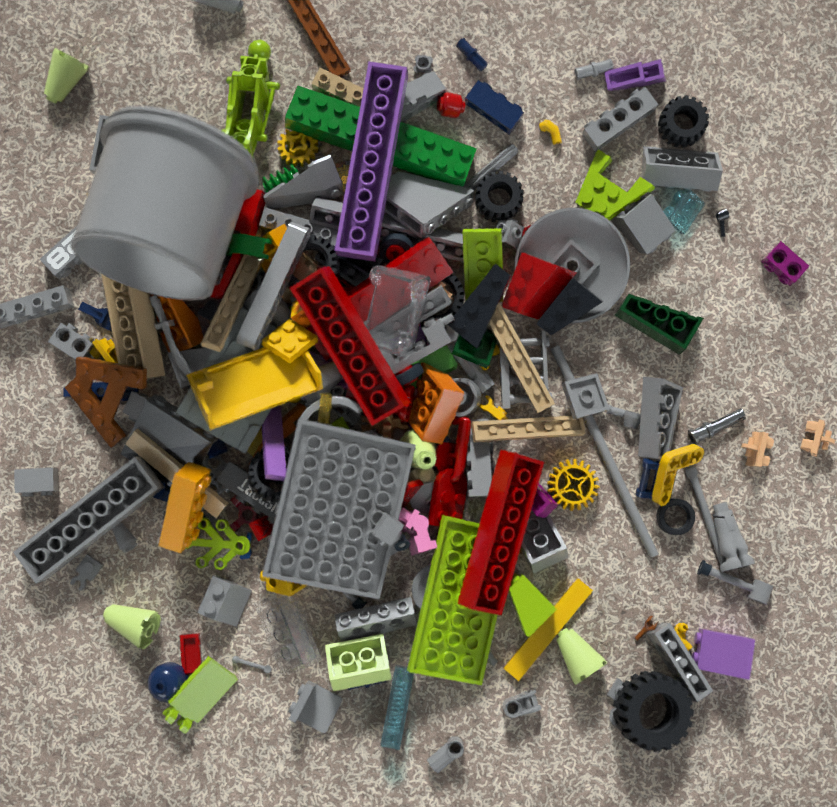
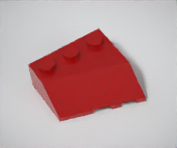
M522 252L501 306L518 314L539 320L577 272Z

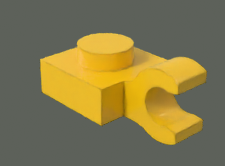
M486 395L485 398L489 401L488 404H480L479 407L483 411L488 412L495 420H507L506 415L508 413L500 406L496 408L492 398Z

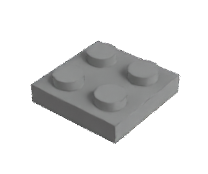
M597 373L561 383L573 420L609 410Z

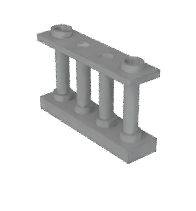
M541 331L540 338L520 339L523 346H541V357H530L533 365L542 366V376L540 377L548 390L546 347H549L550 341L549 336H546V331ZM499 345L501 407L504 410H510L511 405H514V403H531L527 395L513 396V394H510V386L521 383L518 377L509 375V368L512 366Z

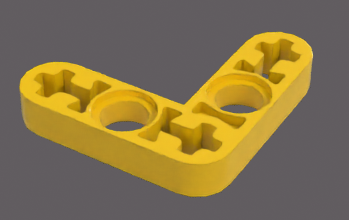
M691 444L668 451L661 457L652 501L660 506H664L669 502L677 470L700 462L704 455L703 448L696 444Z

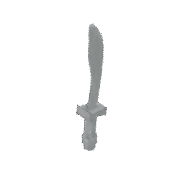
M157 295L151 296L149 298L151 305L155 309L160 323H155L156 330L162 329L164 331L174 361L179 371L187 378L186 374L191 373L186 360L176 347L169 326H174L175 322L174 320H167L161 306L162 303Z

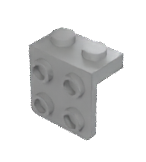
M309 680L306 685H301L297 693L300 696L297 703L293 702L288 710V713L291 714L289 720L295 723L299 720L322 733H326L342 702V698Z

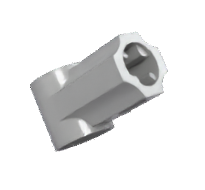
M457 736L449 738L446 744L427 759L432 769L439 773L453 760L461 757L464 752L463 740ZM457 743L461 748L458 751H452L450 745Z

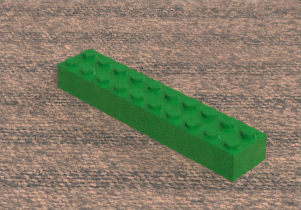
M298 85L285 115V128L352 152L360 107ZM400 121L393 166L428 179L464 187L477 148Z

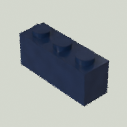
M478 80L465 97V104L508 135L513 132L523 118L524 112L519 105L510 103L505 95L493 91L492 87L486 82L482 83Z

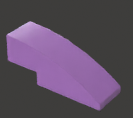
M661 59L645 64L639 62L605 72L608 91L666 82Z

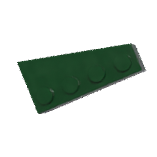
M632 294L626 296L614 315L678 355L686 350L704 319L699 316L689 315L684 311L670 309L666 305L655 304L653 301Z

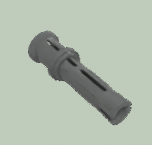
M740 408L713 422H704L702 426L694 430L689 429L688 435L692 443L698 445L700 441L706 438H713L715 433L745 420L746 415Z

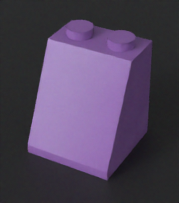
M699 628V633L696 632L694 643L697 644L696 652L692 653V658L698 668L704 671L750 680L755 639Z

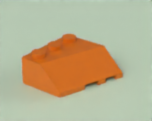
M421 362L424 372L422 373L421 380L417 379L418 393L411 404L412 410L407 422L422 441L442 444L465 393L448 374Z

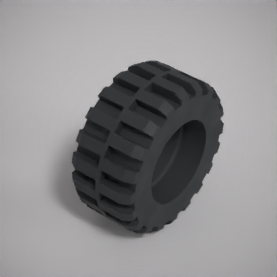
M655 671L640 672V676L637 674L630 676L631 681L625 680L622 683L624 687L622 690L618 689L616 693L618 699L614 700L613 706L616 707V711H613V716L618 720L615 724L622 731L621 734L633 744L647 751L661 752L662 749L667 751L672 749V744L679 745L681 743L680 739L682 737L686 738L688 732H686L687 728H691L693 723L690 721L691 716H694V710L690 708L693 702L690 697H687L689 695L687 689L682 687V684L672 677ZM661 693L666 701L665 717L657 726L646 729L640 721L641 705L650 695Z

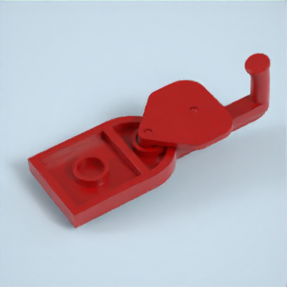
M455 416L450 427L452 425H459L456 444L443 442L436 447L435 466L439 473L433 484L428 518L429 525L440 526L442 515L463 519L467 492V481L463 472L471 428V421L467 417Z

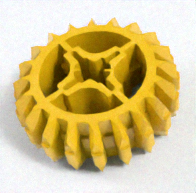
M569 459L565 460L566 466L562 462L558 463L560 470L553 467L552 470L556 475L549 474L553 481H547V485H553V488L547 491H554L555 494L551 497L553 499L558 498L556 501L558 505L563 502L562 509H566L567 505H569V510L573 511L574 505H576V509L579 511L581 510V504L587 508V500L591 503L594 502V499L590 496H598V493L593 491V489L600 488L599 485H594V482L599 481V478H592L596 471L593 470L589 473L588 470L591 468V465L589 464L584 468L583 460L580 461L579 465H577V459H573L572 465ZM568 469L579 470L584 475L575 478L568 472ZM563 473L566 484L559 490L558 480ZM570 480H573V482L581 480L577 483L576 490L574 488L565 490L571 484ZM588 480V491L583 496L581 485ZM572 492L579 500L570 501L562 495Z

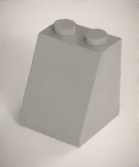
M645 193L640 197L639 201L625 207V210L611 219V221L640 253L650 254L657 249L661 242H665L671 237L675 228L653 195Z

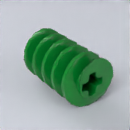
M291 164L290 171L284 167L283 174L277 170L276 177L271 173L269 174V180L262 177V185L265 192L268 193L279 184L291 181L294 178L292 175L298 172L297 168Z

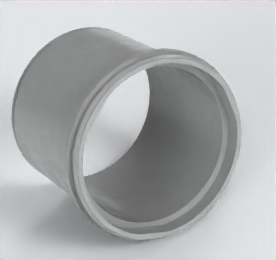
M132 106L119 109L108 117L101 128L100 140L104 148L71 242V249L90 268L131 288L172 299H205L212 294L245 199L253 196L257 190L259 181L257 164L252 155L239 142L223 131L196 118L156 107Z

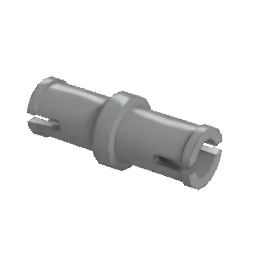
M611 59L598 63L590 62L589 65L574 68V74L577 80L589 76L597 77L600 73L613 70V62Z

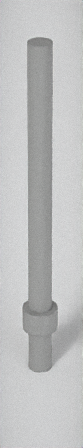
M693 465L687 466L685 473L690 478L721 565L726 561V557L720 554L716 528L697 477V468Z

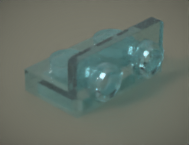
M680 190L674 195L673 201L663 212L673 227L680 234H685L705 203L692 190Z

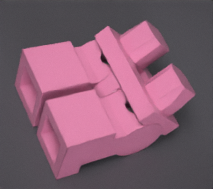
M401 508L398 521L404 525L401 531L407 532L410 535L408 540L410 542L411 556L437 548L436 541H430L427 531L429 526L428 519L424 515H418L419 511L416 509L410 512Z

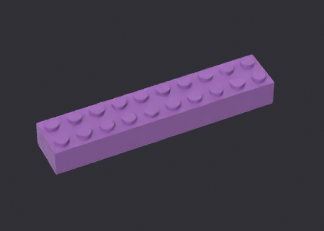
M368 62L335 245L337 256L376 262L408 81L407 67Z

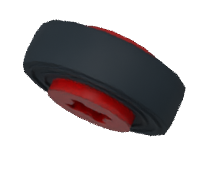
M389 234L383 238L379 247V254L383 261L389 264L412 248V241L402 234Z
M415 363L395 373V376L400 385L404 387L417 380L424 370L420 363Z

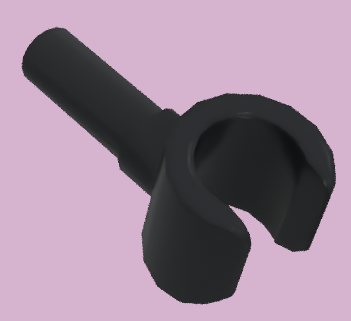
M727 209L716 213L721 237H725L724 220L729 219Z

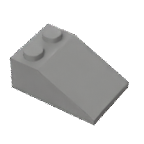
M531 510L521 550L534 574L567 559L568 551L549 515L546 518L538 517Z

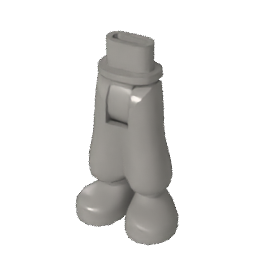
M727 502L713 505L715 511L713 517H715L714 523L720 554L726 557V561L720 566L721 572L755 564L754 559L748 554L747 543L740 533L733 511L729 510Z

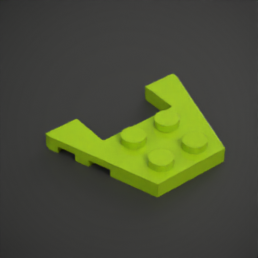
M598 149L575 202L581 208L596 212L610 221L623 212L625 207L639 201L640 197L645 193L652 192L655 187L642 177H639L630 190L626 192L601 175L613 160Z

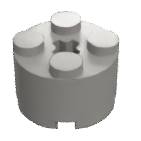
M453 378L454 382L465 393L463 401L457 409L456 416H468L474 413L480 406L482 401L481 391L477 384L470 379Z

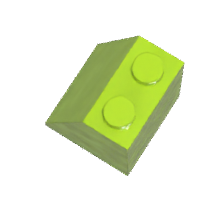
M523 574L513 575L508 593L522 631L526 636L530 637L557 609Z

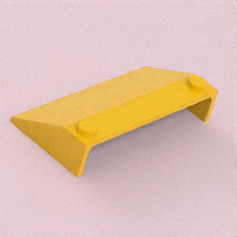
M264 347L186 374L210 430L323 389L321 371L308 351L304 352L292 363H289Z

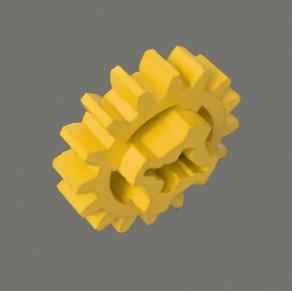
M285 129L286 135L280 134L281 140L277 141L279 146L277 149L281 159H286L287 165L293 162L294 167H296L297 163H300L301 167L304 165L303 162L310 164V158L315 159V153H318V147H316L318 146V140H314L315 138L306 136L303 133ZM286 145L289 148V152H287L285 149Z

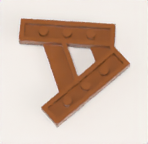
M81 356L77 357L76 377L65 389L109 447L113 448L127 436L114 420L126 387L147 388V369ZM93 380L109 383L102 401L98 399L91 389Z

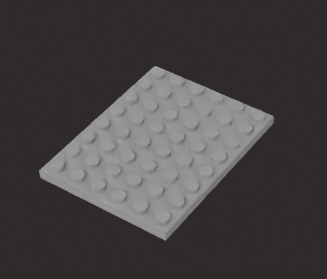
M298 418L262 576L380 599L392 546L387 543L383 546L375 541L372 531L384 512L397 520L399 519L416 445Z

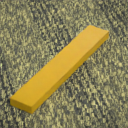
M577 578L554 605L557 610L526 639L503 668L519 681L593 590Z

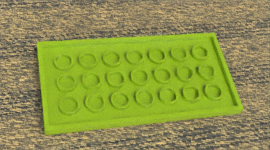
M442 515L436 541L437 548L434 549L407 671L410 673L482 685L498 615L472 610L457 604L480 523Z

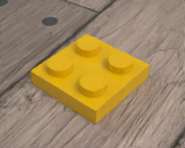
M288 319L261 341L262 346L287 362L292 363L316 344L318 337Z

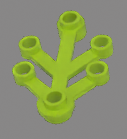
M204 517L202 520L206 522V526L203 527L200 522L198 523V528L205 530L212 539L197 538L191 542L189 547H213L204 556L196 559L195 564L200 569L207 567L209 561L223 548L231 549L223 558L221 557L214 561V567L217 570H222L227 567V563L236 555L248 553L251 545L247 537L238 536L233 531L226 519L218 520L216 528L219 531H224L231 541L224 540L211 525L210 520ZM221 521L225 524L224 528L220 527ZM239 542L243 545L242 549H239L237 546ZM200 559L204 560V566L200 564ZM219 560L223 562V567L218 565Z

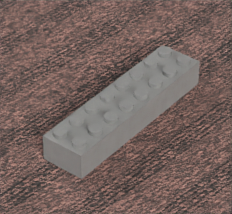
M134 457L13 553L36 584L46 581L160 492L165 486L142 457Z

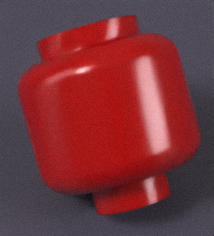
M445 92L442 96L438 97L437 111H439L442 117L455 119L461 113H464L465 102H463L460 94Z

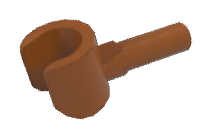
M653 616L648 617L645 626L635 636V639L639 640L646 632L654 630L659 621L652 625L649 621Z

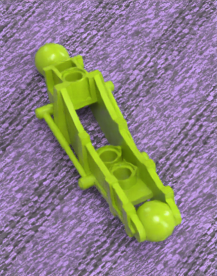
M261 39L254 40L248 46L249 56H240V72L233 71L232 77H227L226 79L227 84H229L226 128L222 129L224 133L239 142L253 158L258 141L266 142L268 139L264 133L275 91L280 89L279 82H270L267 61L271 57V48L266 41ZM246 91L255 92L251 120L241 119Z

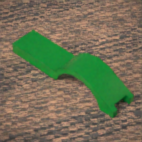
M232 234L225 256L231 257L232 254L236 253L268 259L269 255L263 254L265 244H272V240L247 234Z

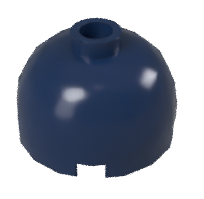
M166 662L158 665L150 673L148 689L154 699L159 702L169 703L168 700L179 691L182 684L188 679V675H185L184 668L175 662Z

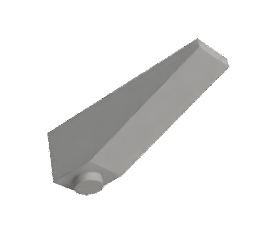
M331 155L313 161L307 165V170L301 174L297 172L292 175L294 178L291 181L281 183L263 195L266 207L276 209L312 204L316 196L331 200L343 195L342 182Z

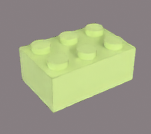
M383 634L325 645L329 678L333 691L392 680Z

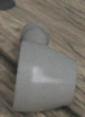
M609 405V410H607L606 414L623 417L624 426L632 429L638 427L641 414Z

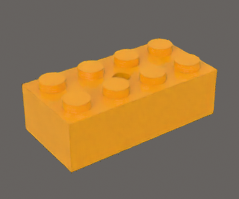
M188 462L174 474L159 541L160 547L181 554L186 548L190 547L193 540L198 538L200 530L197 528L198 523L203 518L201 510L207 500L205 491L211 483V477L209 476L211 469Z

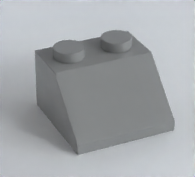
M213 576L197 613L215 621L237 626L252 590L220 576Z

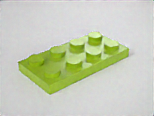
M463 229L465 301L495 264L503 269L502 229ZM504 294L499 302H503Z

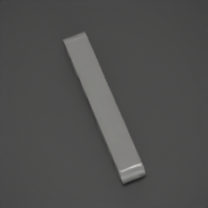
M290 222L238 333L237 343L254 350L259 348L261 340L264 338L309 240L310 228L295 222Z

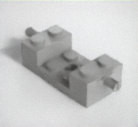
M450 313L443 318L438 319L436 317L434 319L432 316L423 321L424 325L421 328L428 340L424 341L422 339L414 344V348L409 351L407 349L402 350L397 354V358H394L388 346L383 347L381 345L378 348L395 374L452 342L444 327L455 319Z

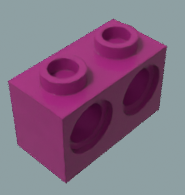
M782 241L776 244L761 261L767 271L774 272L782 284L789 286L794 284L810 267ZM773 255H777L780 258V263L774 261ZM788 268L794 270V276L788 273Z
M539 483L531 510L536 516L546 518L558 504Z

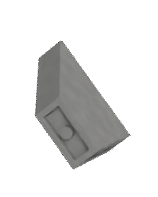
M397 172L390 177L384 212L417 236L423 238L427 234H431L439 226L444 225L451 218L456 217L464 209H468L473 203L474 190L404 172Z

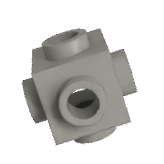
M515 219L498 220L496 229H502L503 248L517 249L524 227L517 224L518 221Z

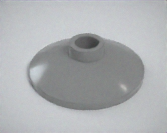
M434 481L423 483L424 485L410 500L413 509L420 513H429Z

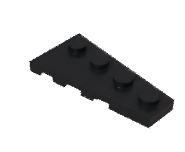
M495 264L454 315L455 320L447 324L477 349L488 329L492 316H494L496 307L505 292L511 275Z

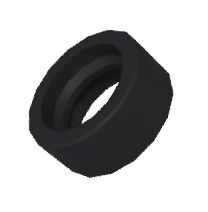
M670 499L666 505L659 506L656 519L659 527L665 533L683 535L693 527L695 512L687 501ZM671 506H680L687 514L686 523L680 528H672L665 521V512Z

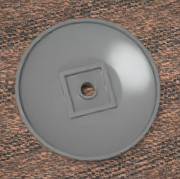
M564 208L544 215L529 227L517 248L515 268L522 252L568 269L567 264L569 261L575 260L578 263V268L574 271L577 274L574 278L604 302L572 323L589 321L607 312L619 300L629 279L630 256L622 234L607 218L591 210Z

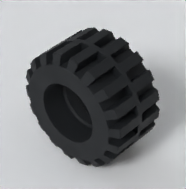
M684 95L683 99L681 96H678L675 100H670L660 114L658 126H660L659 134L663 133L661 138L663 140L668 139L667 144L671 145V143H674L676 148L682 145V148H686L688 145L692 146L695 142H698L709 125V121H707L709 114H705L707 108L706 106H701L703 102L695 101V97L689 99V95ZM677 114L688 116L693 123V128L687 130L679 128L674 121V116Z
M494 171L491 172L490 176L488 174L484 176V180L479 182L475 197L476 207L479 208L481 215H485L484 218L486 220L490 218L492 222L496 223V220H506L507 218L515 217L518 211H520L524 190L521 189L522 184L517 182L518 178L516 176L512 178L509 172L505 175L503 171H499V174H496ZM497 188L504 189L510 195V202L502 206L495 205L488 197L489 192Z

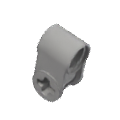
M536 689L507 698L502 704L504 713L510 718H516L541 710L542 707L538 704L535 695ZM510 703H516V710L512 713L508 712L507 706Z

